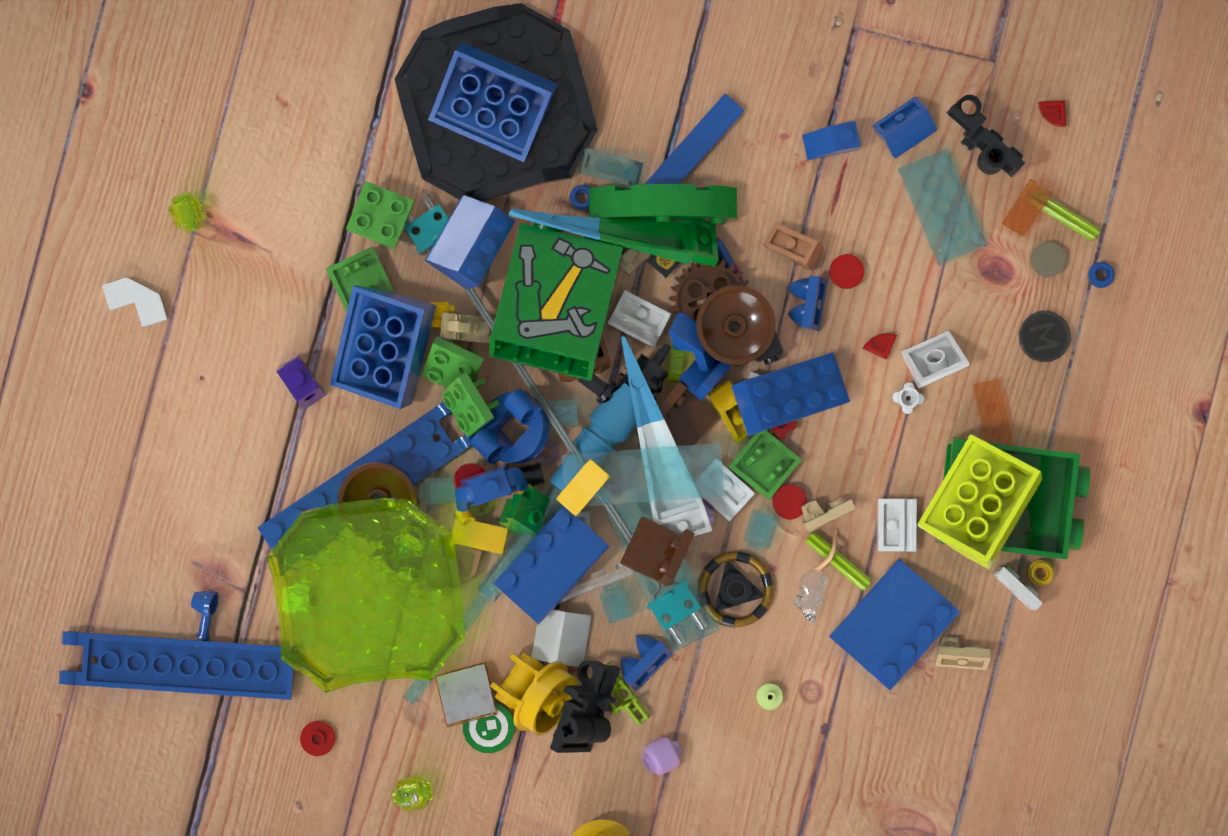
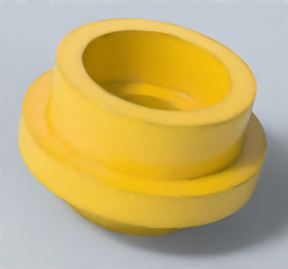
M1036 560L1030 564L1027 575L1034 585L1045 586L1052 581L1054 569L1049 562ZM1038 568H1042L1045 571V575L1042 578L1036 576Z

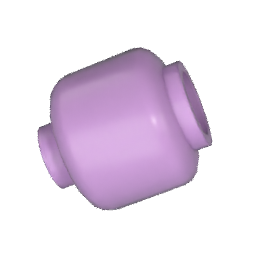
M660 737L644 747V754L641 758L649 773L662 776L680 765L679 756L682 755V750L675 740L671 741L667 737Z

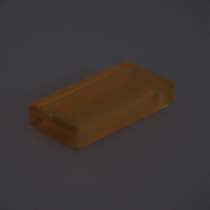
M1030 179L1002 221V224L1024 237L1053 192Z

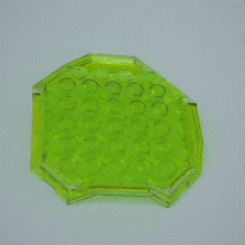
M377 498L328 504L303 511L267 555V561L273 577L280 625L281 660L296 671L302 672L325 693L353 684L402 678L431 681L450 655L465 640L464 606L453 534L409 500Z

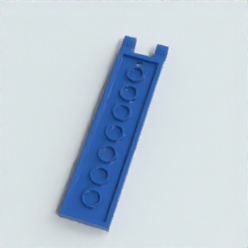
M441 402L425 415L259 526L258 530L284 569L288 571L349 530L338 510V493L346 476L355 468L371 462L388 463L401 469L411 479L413 485H415L472 447L471 441L475 434L468 438L464 434L455 442H452L439 423L440 420L451 414L452 411L445 406L444 402ZM435 434L440 435V440L438 442H435L433 440V436ZM381 494L374 495V499L378 502L384 499Z
M62 631V645L84 646L82 672L59 670L58 684L292 700L296 647ZM93 656H97V663L91 661Z

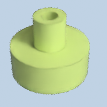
M766 683L758 688L756 699L762 708L773 710L781 704L783 694L777 685Z

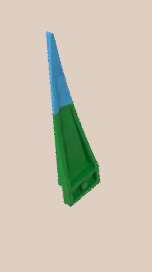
M511 209L509 213L513 217L684 264H689L692 261L715 267L719 260L716 225L700 219L671 218L670 223H656V219L579 217Z

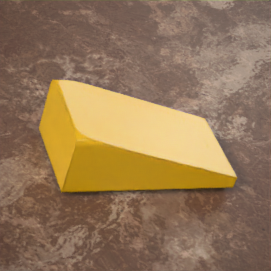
M589 459L556 500L573 515L577 516L611 476L592 459Z
M456 517L450 542L504 555L509 529L477 521L471 522V520H466L463 522V526H461Z

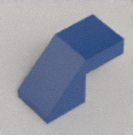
M678 313L668 331L674 349L693 352L699 370L709 371L715 358L709 355L701 345L697 335L696 322L684 313Z

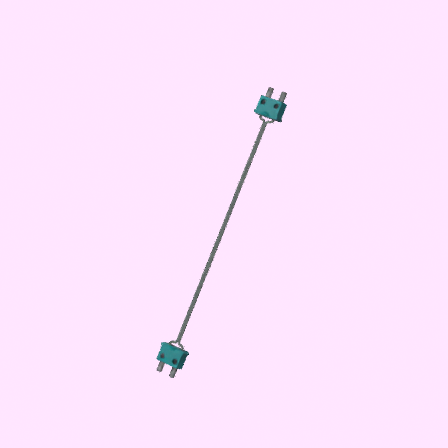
M425 194L433 208L430 207L424 196H422L421 200L429 211L415 220L410 214L408 218L411 222L407 220V225L404 227L417 246L416 251L420 256L430 252L448 221V217L439 204L436 206L429 194ZM437 216H442L441 220H435ZM415 230H420L418 235H414ZM473 288L465 289L492 330L494 320ZM513 363L582 469L586 464L585 460L523 365ZM601 488L597 492L598 496L627 541L630 542L633 534L604 489ZM654 581L657 589L653 592V601L647 605V609L653 611L666 632L670 631L677 644L682 643L672 628L674 627L684 642L685 638L677 624L692 616L699 629H704L694 613L697 614L705 628L708 626L699 612L701 607L690 592L687 581H683L680 584L673 581L670 585L675 587L657 599L656 594L660 592L661 585ZM691 600L693 607L686 608L685 602ZM670 615L671 621L665 623L663 622V617Z

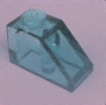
M585 148L579 173L631 187V185L639 183L644 163Z

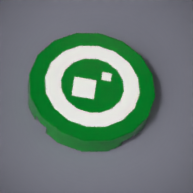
M493 701L495 712L463 720V734L466 742L473 749L482 753H495L503 750L511 742L515 733L514 719L511 712L504 705Z

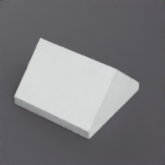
M949 331L902 351V356L918 389L969 366L968 360Z
M553 609L540 624H537L532 658L549 663L561 661L565 665L579 667L585 658L592 615Z

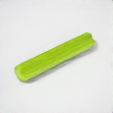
M1035 190L1029 198L1031 204L1090 241L1095 240L1100 232L1098 227L1039 190Z
M812 532L805 541L825 560L827 559L832 546L816 532ZM835 549L834 556L829 563L857 587L865 590L870 585L871 579Z

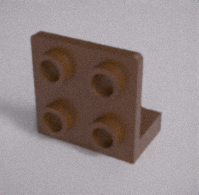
M681 382L677 383L658 406L679 452L684 456L717 419V415L692 395Z
M641 517L620 563L668 587L674 581L695 533L685 529L681 534H678L645 517Z

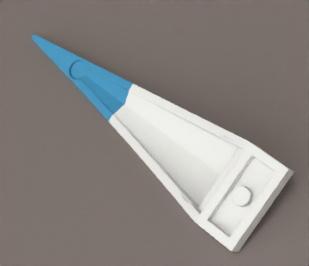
M622 335L621 340L653 521L678 534H681L685 529L695 533L694 536L710 532L712 528L704 502L628 341Z

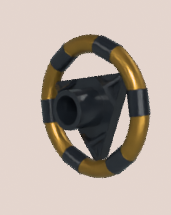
M731 551L716 556L704 567L698 580L697 591L701 607L712 620L723 626L737 628L755 623L768 611L773 599L774 584L768 568L761 560L749 553ZM729 561L742 562L753 566L760 574L764 594ZM725 563L714 608L711 605L707 585L710 576L720 565ZM763 598L751 614L741 618L722 615L718 612Z

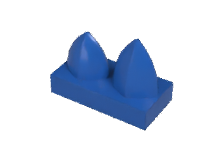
M810 275L809 278L797 280L787 286L794 296L805 301V304L798 305L788 312L789 317L794 323L811 331H820L828 280Z
M636 635V645L642 657L641 660L634 657L621 658L623 679L636 691L673 655L660 640L657 641L645 635Z

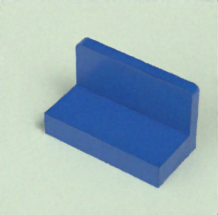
M913 97L872 125L875 132L886 143L894 158L899 157L937 130L928 109L916 97Z
M715 359L710 370L703 371L699 370L695 360L678 381L702 401L732 367V364H726Z

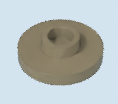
M1053 242L1041 243L1031 254L1032 268L1037 274L1044 277H1052L1059 274L1066 264L1064 250Z

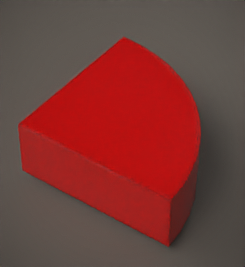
M1065 100L1038 102L1039 111L1048 123L1057 127H1066Z
M891 333L876 335L868 340L862 349L886 360L897 335Z

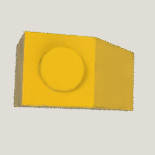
M727 380L712 389L707 395L735 443L738 444L750 436H748L731 387L733 385Z

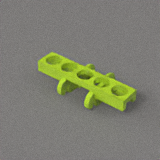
M618 674L617 683L614 685L612 694L615 693L622 703L619 706H616L615 703H610V706L613 707L611 715L615 712L616 714L620 713L619 709L621 711L626 710L635 723L639 725L651 715L638 700L639 697L635 696L625 683V680ZM620 689H626L628 697H622ZM633 703L636 707L632 708L630 705ZM636 710H639L644 718H639L636 715Z

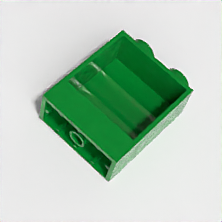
M948 439L943 480L967 440ZM989 443L1038 469L1042 475V481L1001 551L1067 560L1068 550H1080L1083 541L1084 520L1073 518L1075 497H1087L1090 485V467L1079 466L1080 454ZM936 538L935 543L945 544Z

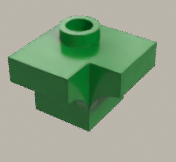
M526 487L522 494H514L512 499H506L499 523L514 533L538 535L550 498L535 488Z

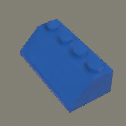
M563 506L497 578L494 584L537 624H540L610 546L580 518L573 515Z

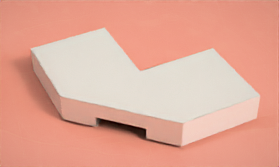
M127 277L102 285L109 310L112 311L135 303L142 327L168 320L160 294Z

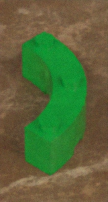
M696 184L631 185V188H621L619 186L589 188V217L656 219V223H670L671 218L711 220L712 225H724L726 220L737 219V187L710 185L700 188L696 187Z

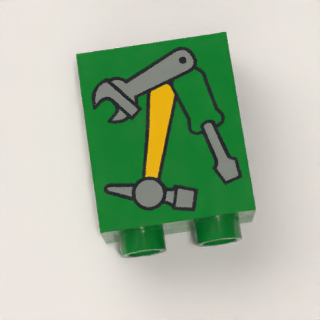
M533 222L532 226L520 223L490 336L489 357L591 381L619 271L623 247L586 236L581 238L565 234L563 230Z

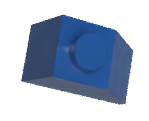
M856 121L828 126L802 135L807 161L858 151L861 147Z

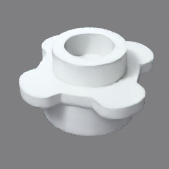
M912 383L904 384V388L900 392H895L892 397L894 402L899 403L902 407V412L905 414H910L917 404H922L924 401L923 395L914 389V384ZM906 396H910L911 399L907 401Z

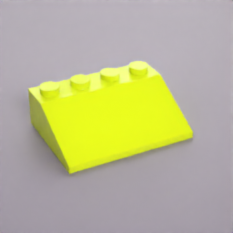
M970 434L917 525L963 556L990 570L1042 481L1041 471Z

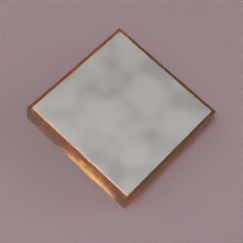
M486 663L435 676L447 727L498 714L493 689L490 687L491 681Z

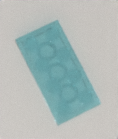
M947 149L898 169L938 265L987 245Z

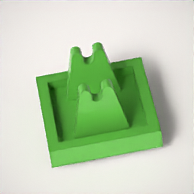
M365 181L346 230L395 250L415 201Z
M373 246L326 268L346 312L354 285L395 293Z
M437 336L432 344L421 376L447 388L457 377L467 372L474 383L477 380L484 358L478 356L479 351L475 349L472 352L455 345V340L446 341Z
M466 372L457 377L441 392L445 406L455 416L457 426L468 438L477 433L494 418L490 411L500 404L496 400L486 405L477 390L486 383L485 379L482 378L473 383Z
M763 431L755 434L728 468L769 500L802 459L768 431Z

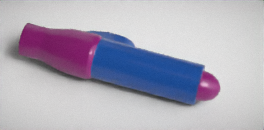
M717 237L718 255L721 261L725 260V268L727 269L734 264L733 273L737 274L740 272L737 264L733 261L723 240Z

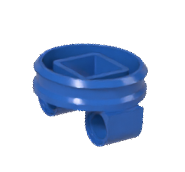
M518 389L514 392L499 395L491 401L492 403L498 400L500 404L490 411L494 418L473 437L471 445L491 464H496L498 460L512 464L526 463L534 459L543 450L549 436V418L536 398L532 397L527 390ZM512 416L521 424L529 426L515 444L501 430Z

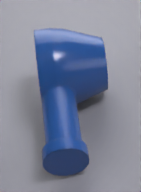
M210 590L195 592L192 596L191 607L201 614L199 631L196 634L198 639L209 640L211 618L215 614L219 602L218 592Z

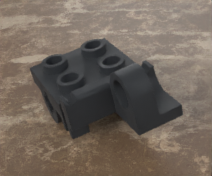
M974 95L963 96L947 111V114L966 130L963 133L965 138L960 143L965 144L969 151L974 146H977L982 151L978 156L977 165L984 174L993 175L1003 169L1012 177L1025 164L1022 160L1023 155L1012 146L1009 149L1002 142L1003 137L993 129L989 131L981 126L987 118L980 112L982 105L978 97ZM967 100L972 101L976 106L975 113H964L962 103ZM992 155L996 156L997 158L995 160V163H993L989 159V157H991Z
M583 661L579 665L577 674L582 685H566L563 692L571 696L572 700H567L562 709L557 729L553 734L551 750L556 753L591 752L594 743H602L608 740L611 734V725L608 719L604 717L605 711H612L613 707L610 706V703H615L616 701L611 694L620 671L618 666L606 665L598 661ZM589 666H591L593 670V675L591 679H589L587 675V670Z

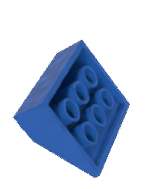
M462 42L454 51L428 120L525 162L558 84Z
M354 285L330 385L398 409L413 404L436 305L409 296Z
M898 559L829 637L885 688L891 690L957 617L960 611Z

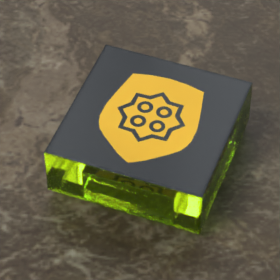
M652 255L647 260V263L666 279L680 264V262Z

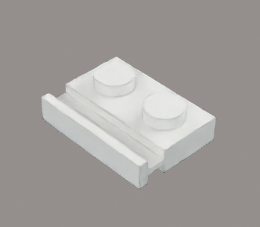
M624 290L608 325L654 348L671 313Z
M717 458L694 482L700 496L729 522L755 494Z
M877 499V551L916 552L917 499Z
M998 567L992 574L1030 610L1036 611L1043 604L1037 598L1039 594L1028 584L1024 586L1018 580L1020 576L1010 567Z

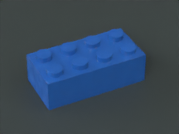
M833 352L731 386L748 436L850 402Z

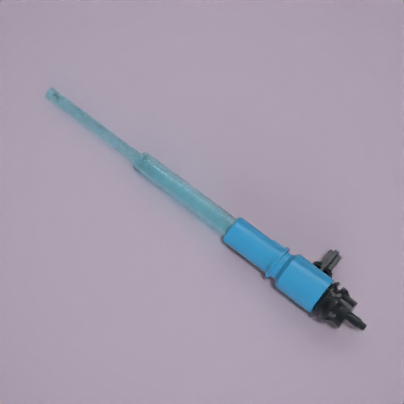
M664 344L657 351L652 360L642 353L637 359V363L652 394L655 392L661 393L663 381L669 374L660 367L671 349L667 344ZM620 372L619 376L622 381L620 380L618 384H615L612 380L606 383L594 373L591 381L580 378L578 380L579 383L597 395L596 402L599 403L589 416L591 424L588 428L584 427L573 442L586 463L589 459H592L597 465L601 466L610 452L614 453L616 451L614 449L615 445L625 442L637 426L628 374L624 375ZM571 453L567 455L549 480L552 485L545 495L550 500L539 532L563 507L556 498L581 470ZM516 533L505 548L504 555L501 554L477 586L476 589L480 593L403 696L405 700L413 705L487 603L490 600L495 602L502 591L494 582L537 536L536 534Z

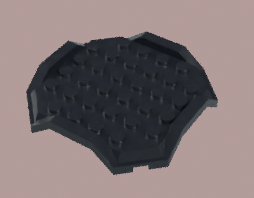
M522 3L495 6L445 20L421 31L394 78L422 180L460 200L462 195L484 202L494 197L544 183L571 179L584 153L598 132L570 30ZM462 42L558 84L525 162L428 120L454 51Z

